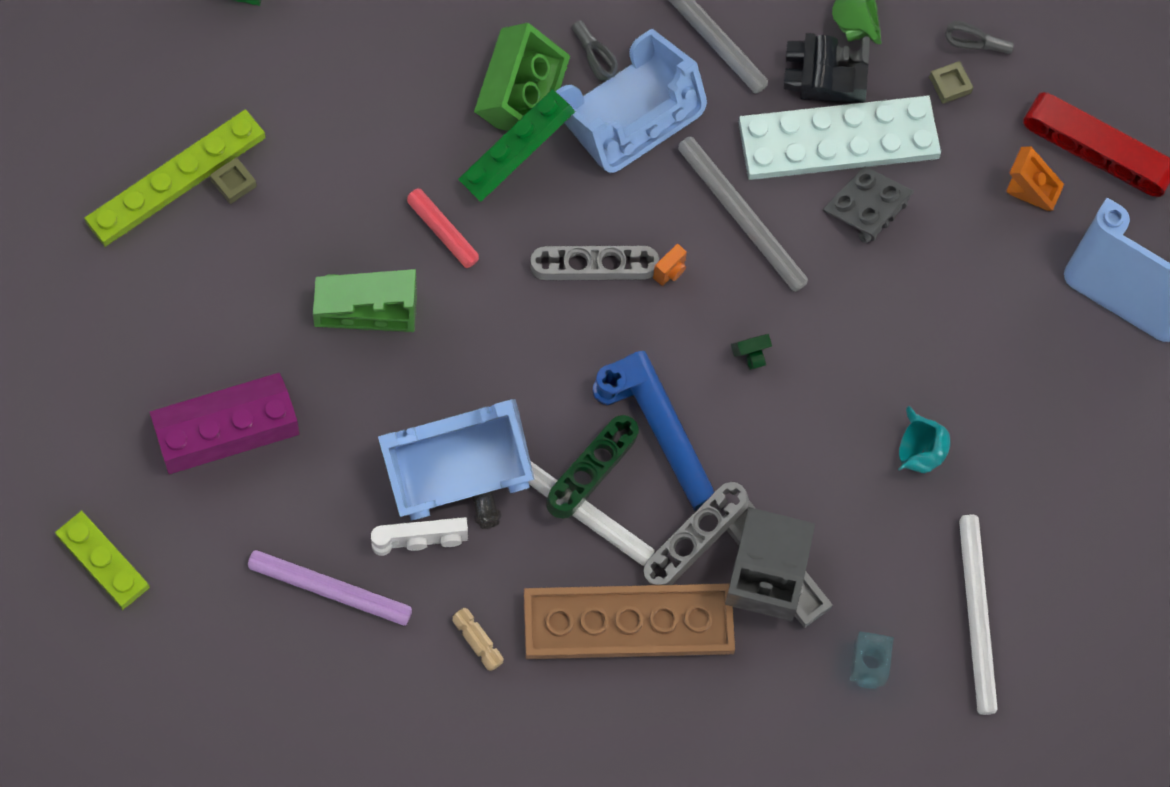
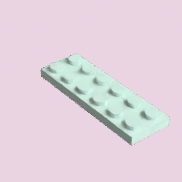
M930 96L739 116L738 121L748 180L862 168L864 166L871 167L939 159L941 155Z

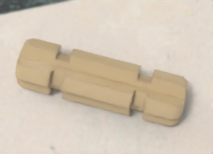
M463 608L456 612L452 617L453 623L459 631L463 630V637L476 655L482 657L481 662L487 670L492 671L503 663V656L497 648H492V641L479 623H474V616L469 609Z

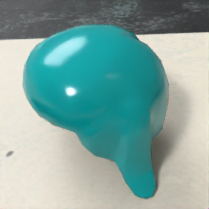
M908 406L906 413L911 424L907 427L900 443L899 457L902 465L898 470L906 468L920 473H927L940 466L946 459L951 446L950 434L943 425L916 414L912 407Z

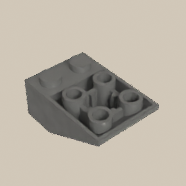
M749 507L725 605L793 621L805 577L815 523Z

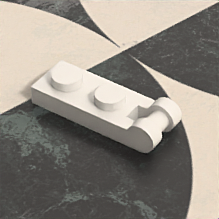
M467 517L375 527L371 532L372 550L375 554L384 556L390 553L392 548L407 547L408 550L416 551L425 549L427 545L441 544L443 547L458 546L462 541H468Z

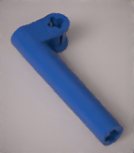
M646 351L635 352L624 359L600 368L592 390L595 399L601 404L611 405L635 396L693 510L697 511L715 491Z

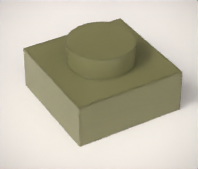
M960 61L933 70L930 73L929 78L942 104L969 95L973 91V86Z
M237 157L210 175L212 183L229 204H232L257 187L256 180Z

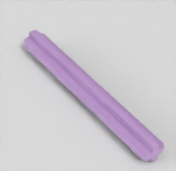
M257 550L252 552L248 560V568L258 573L401 625H406L410 620L412 608L403 603Z

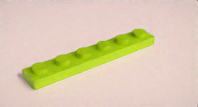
M246 109L87 215L84 218L86 224L104 247H106L208 178L212 173L266 138L265 132Z

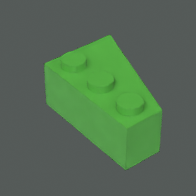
M416 269L346 275L328 274L316 277L313 306L314 327L415 332L417 302Z

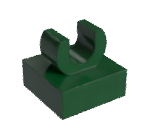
M769 333L731 344L734 357L745 354L749 370L766 366L762 349L772 347Z

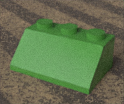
M529 23L501 28L474 112L495 128L509 131L552 89L555 91L560 89L570 55Z

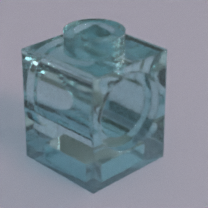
M859 631L854 642L850 681H856L860 687L876 689L879 685L884 686L889 678L894 637ZM863 657H875L880 667L876 669L867 667L863 662Z

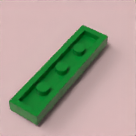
M552 89L458 180L479 202H482L576 111Z

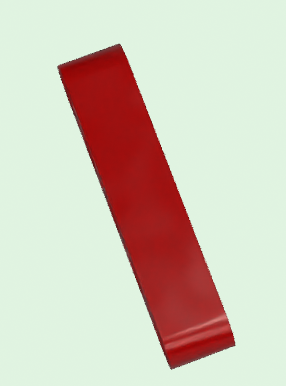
M1039 93L1023 119L1024 126L1034 134L1150 196L1162 197L1170 185V157L1052 94Z

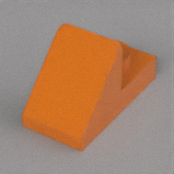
M1032 146L1021 147L1009 174L1012 176L1006 192L1041 209L1053 211L1064 183Z

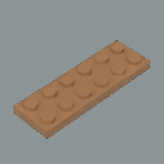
M730 584L524 588L526 659L734 654L733 607L725 605Z

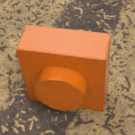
M677 243L655 265L653 279L662 287L670 279L672 281L677 280L686 269L687 251Z

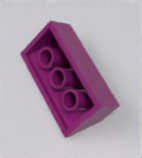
M280 372L149 411L168 474L300 435L292 402Z

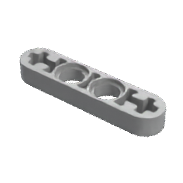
M648 246L539 247L532 253L530 269L532 274L541 280H644L653 277L655 265L659 262V256L653 248ZM575 256H581L585 258L588 265L582 270H575L569 265V260ZM607 256H614L618 258L621 265L615 270H609L602 265V260ZM626 256H630V269H625ZM559 257H564V270H559ZM640 257H647V262H649L648 268H642L641 263H638L640 262ZM542 258H548V262L551 263L549 264V269H542V264H540Z
M736 482L723 484L648 559L644 566V575L650 585H673L745 512L749 504V498L742 485ZM739 492L737 497L740 502L737 505L729 503L723 509L728 516L723 518L714 506L718 504L720 509H722L728 502L725 496L728 493L736 495ZM706 515H714L718 519L717 527L710 532L702 531L699 527L700 520ZM684 539L691 540L694 544L691 554L688 556L676 554L675 548L679 541ZM670 553L679 565L675 567L671 562L665 569L668 575L664 579L660 576L653 579L656 575L653 569L656 566L664 568L670 562L666 557Z

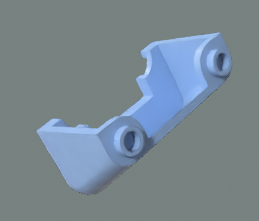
M654 29L645 32L632 43L630 48L632 64L616 74L615 77L605 81L584 96L574 85H565L556 90L576 111L564 123L597 164L609 173L621 170L702 115L707 105V98L697 62Z
M1106 198L1070 258L1064 271V279L1071 288L1162 342H1170V263L1123 235L1130 223L1129 214L1121 205Z
M515 399L408 428L407 430L378 436L399 515L401 517L409 514L410 521L430 516V508L508 487L510 493L530 488L528 481L535 479Z

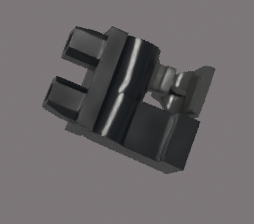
M806 33L805 41H787L786 62L803 63V69L785 68L784 89L801 92L802 100L813 98L822 101L851 104L865 103L869 65V37L862 38L861 49L853 54L849 53L850 46L840 47L838 39L830 35L815 36L816 34Z

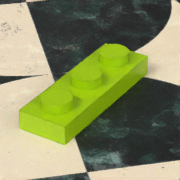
M82 510L55 532L56 537L122 610L150 588L145 579Z

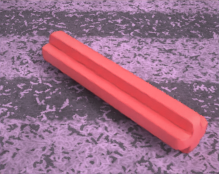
M417 188L407 196L408 204L465 268H470L479 260V254L422 189Z

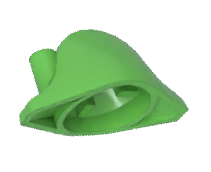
M836 0L832 8L833 18L841 31L846 34L849 42L869 37L875 44H882L876 0Z

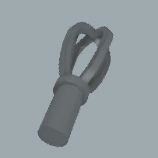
M583 21L575 22L572 25V29L583 44L582 47L587 53L588 62L595 76L599 80L604 81L615 77L618 73V64L615 56L605 45L598 42L592 36ZM593 49L607 62L611 68L609 72L600 66L593 54Z
M952 21L945 31L947 42L957 48L991 49L1010 55L1014 45L1011 41L992 37L991 34H985L979 28L962 21ZM954 30L963 31L982 40L973 41L953 37L951 32Z

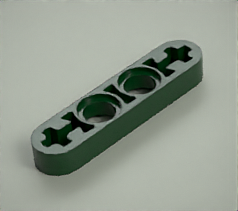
M626 415L613 418L549 491L546 500L547 510L552 516L564 519L573 515L631 449L639 433L638 424L633 418ZM624 428L629 431L628 435L623 434L616 444L613 440L616 437L617 431H622ZM600 448L606 449L611 453L612 459L606 462L600 461L594 456V451ZM579 471L586 472L591 476L592 482L586 485L579 484L573 475ZM568 489H570L572 493L568 504L558 505L556 503L557 498L562 499L567 494Z

